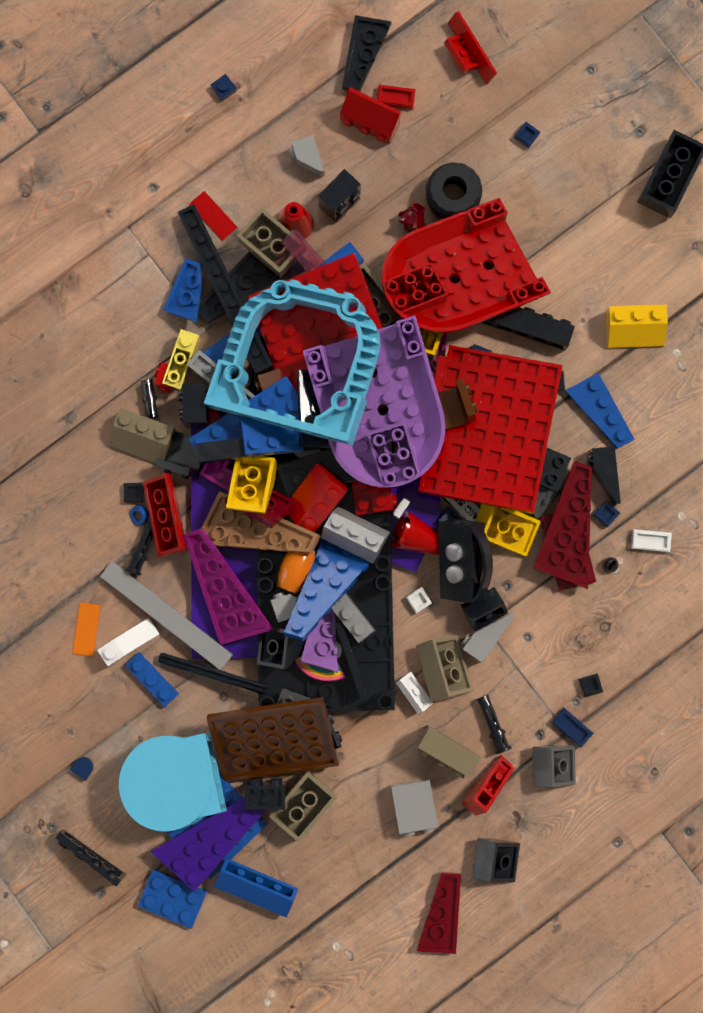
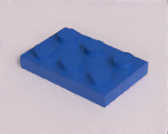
M153 868L138 907L192 929L207 890L198 887L193 891L181 879Z

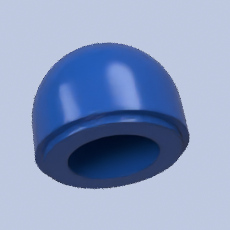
M142 505L133 507L130 511L132 522L136 525L145 524L147 518H150L148 508ZM137 511L141 514V520L135 517Z

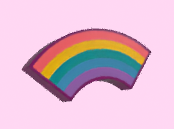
M301 656L294 660L302 672L316 680L337 681L346 678L338 660V673L300 663Z

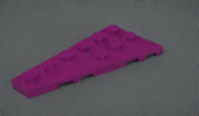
M202 528L184 534L183 536L220 645L272 630L273 627L205 530Z

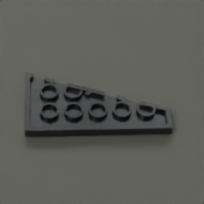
M248 252L228 274L244 305L249 300L248 296L271 287L275 281H286L313 268V265L301 255L280 278L252 253ZM214 288L199 304L198 315L207 323L226 314Z

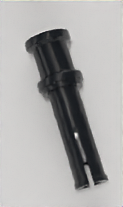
M147 518L136 550L131 552L132 558L128 567L125 568V571L141 576L142 573L140 571L144 561L148 559L146 553L154 535L150 518Z
M489 694L477 698L490 730L489 738L493 740L496 748L495 754L512 749L511 745L507 742L506 731L501 729Z

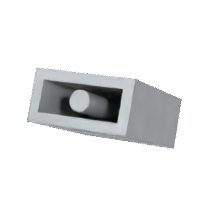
M429 778L391 785L399 834L412 836L415 835V831L423 830V833L433 832L434 828L438 827Z

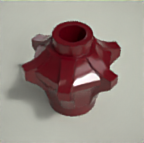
M413 202L406 210L399 212L400 222L406 231L412 232L426 226L424 222L425 207L423 205Z

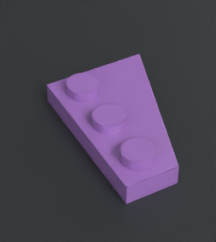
M333 610L323 616L318 622L317 627L306 638L300 663L338 673L336 623Z

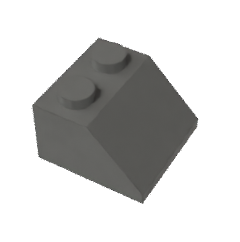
M575 745L532 747L533 786L560 787L576 784Z

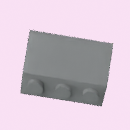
M338 507L331 513L324 525L321 538L373 564L390 532Z

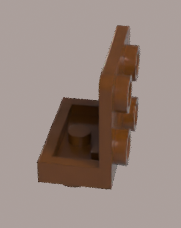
M464 379L457 380L456 387L438 393L445 417V430L475 421V413H478L475 401L471 402L469 395H472L469 384H465Z

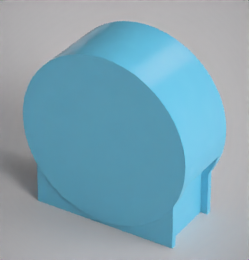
M206 733L186 738L177 736L151 738L134 748L122 766L119 777V792L122 803L129 815L140 825L148 829L174 831L193 825L204 816L227 811L211 734L206 735Z

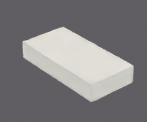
M633 529L631 549L670 552L672 533Z

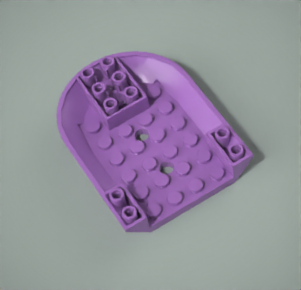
M416 316L396 321L397 324L378 329L381 343L379 359L376 364L378 374L370 382L365 398L367 403L353 446L328 440L340 466L358 481L371 486L397 487L416 480L434 464L444 443L445 417ZM358 336L327 346L319 345L303 350L321 414L332 406V396L336 392L344 390L357 351ZM347 400L341 401L340 407L344 406ZM385 404L388 406L389 411L386 415L381 416L378 408ZM392 442L398 444V449L395 453L389 451V445Z

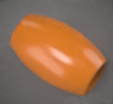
M315 551L312 554L287 552L279 569L277 586L298 594L302 590L314 563Z

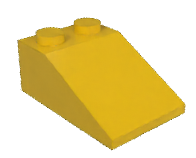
M260 456L235 460L226 509L266 513L277 471L275 458Z
M483 504L476 518L477 522H484V530L490 543L526 557L529 554L541 521L515 510ZM501 510L506 511L510 514L507 516Z

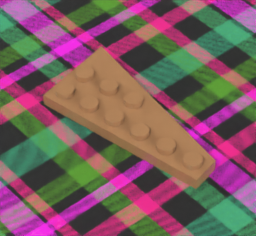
M220 491L202 526L214 545L218 547L312 554L320 538V535L284 519L280 520L273 528H270L238 510L226 509L225 497L228 495Z

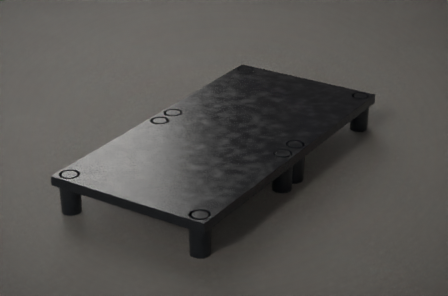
M294 453L264 456L275 458L277 465L299 458ZM277 469L273 490L286 496ZM352 482L347 484L349 485L347 492L331 513L340 507L356 515ZM391 511L358 516L389 531L390 534L375 562L369 564L367 570L360 574L357 581L346 592L376 630L364 641L358 643L347 629L368 696L360 699L336 629V642L340 644L342 649L341 655L337 660L346 678L337 681L316 680L302 672L295 661L288 669L258 665V682L268 685L265 695L258 693L259 707L277 704L283 688L311 699L324 697L327 712L395 710ZM331 513L327 516V518L315 532L316 534L320 535V538L314 549L315 557L323 540L321 536L324 525L326 524ZM256 550L257 606L272 627L286 628L289 619L277 623L270 600L274 599L273 595L282 592L285 595L290 594L296 598L301 593L300 591L298 594H294L277 586L279 569L287 552ZM335 614V623L342 622ZM258 634V649H259L260 634Z

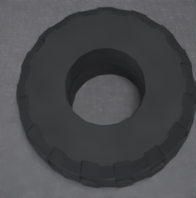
M455 162L443 164L435 169L428 179L425 191L426 201L431 211L441 219L468 211L480 204L482 198L481 180L475 170L466 164ZM449 184H456L462 187L465 195L458 200H452L445 196L443 188Z

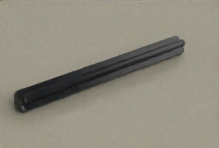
M160 653L158 658L159 663L265 695L268 690L267 684L166 653Z

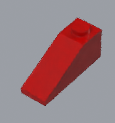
M500 755L471 787L462 804L475 816L487 813L515 767Z

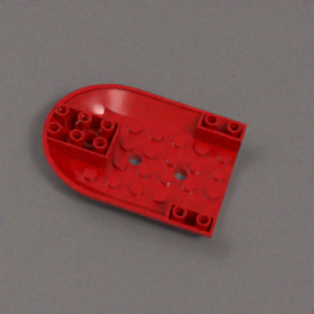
M500 197L406 234L392 246L385 258L382 270L384 294L393 310L402 319L416 316L419 329L436 333L455 332L547 296L551 294V291L544 278H536L506 222L508 212ZM489 263L493 266V269L487 270L483 265ZM457 277L459 279V283L454 284L449 280V278Z

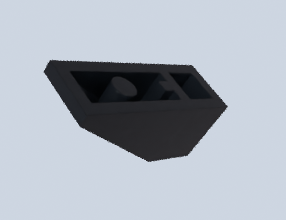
M615 446L590 449L586 456L587 464L592 467L593 474L613 505L621 504Z

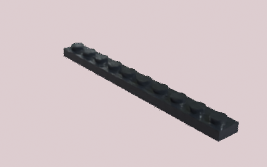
M192 204L178 211V215L233 326L235 317H237L240 308L244 305L195 204ZM255 330L247 357L257 376L274 366Z

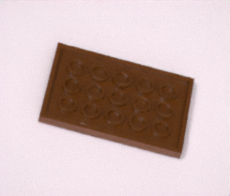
M324 697L207 714L208 726L224 781L230 782L339 766V758L331 733Z

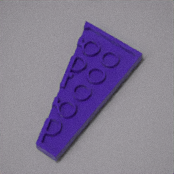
M245 797L226 807L227 811L210 816L161 846L151 850V853L195 891L266 810L245 809Z

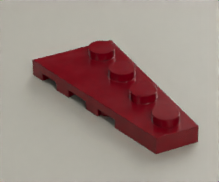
M441 872L416 949L417 951L456 954L461 873Z

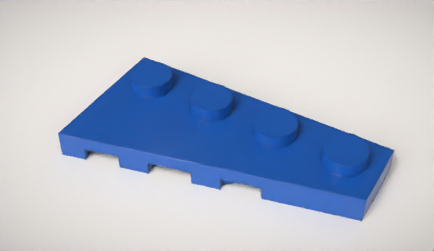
M599 373L564 391L584 411L592 423H595L616 449L635 440Z

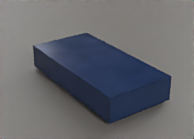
M564 707L551 721L580 748L594 734Z

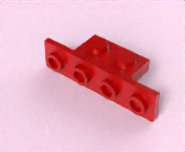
M459 11L455 12L448 24L456 36L447 38L444 44L462 74L477 69L485 84H489L497 72Z

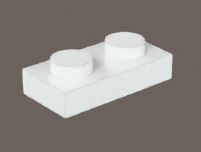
M409 672L396 682L418 715L433 704L412 672Z

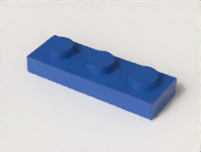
M138 652L125 665L164 707L180 694L141 652Z

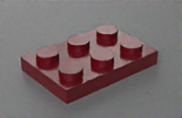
M272 489L265 514L240 512L273 528L295 508L296 501ZM228 496L225 497V504H227Z

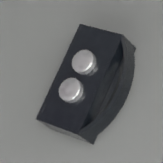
M453 518L439 522L441 599L471 604L486 599L485 594L492 578L493 558L489 540L484 530V522Z

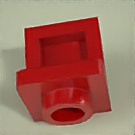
M162 362L161 366L156 368L154 377L157 378L154 384L159 387V391L169 394L170 391L175 392L176 388L162 384L168 367L167 363Z

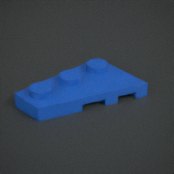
M185 259L163 308L166 313L197 323L204 266L201 263Z
M240 418L245 457L300 453L304 451V448H300L298 431Z

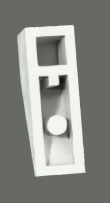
M150 618L97 651L107 666H112L160 633Z

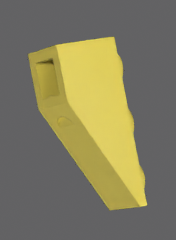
M180 330L162 384L181 390L182 384L190 370L187 364L197 353L201 341L199 335Z

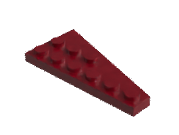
M573 461L533 569L588 589L592 467Z

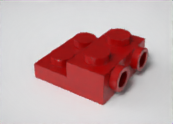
M358 480L352 482L356 516L395 511L394 506H397L396 494L392 493V487L371 486Z

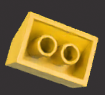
M667 304L609 306L606 310L607 348L664 347L668 325Z

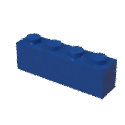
M227 858L214 886L217 889L286 918L298 891V888Z

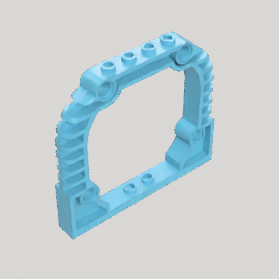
M284 280L275 281L271 289L263 290L260 294L251 297L240 308L237 317H235L233 328H231V334L227 340L222 360L218 359L204 404L211 409L353 446L367 403L365 398L377 360L379 359L381 343L378 329L372 319L366 314L363 304L351 293L343 292V294H339L330 288L322 290L313 284L305 286L296 280H290V282ZM282 290H286L285 293L280 296V292ZM298 304L338 314L346 325L357 330V351L344 390L338 391L332 396V406L316 416L313 424L295 420L296 417L289 414H284V416L277 415L278 412L266 409L265 412L249 407L250 402L243 388L248 382L249 377L243 367L255 330L261 319L272 309L289 310ZM357 306L355 312H350L353 307ZM239 372L238 377L233 379L234 375ZM347 400V403L340 407L341 401Z

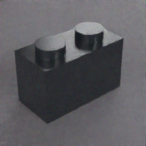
M495 587L487 590L485 594L486 599L473 604H461L463 613L474 632L508 614L506 605Z

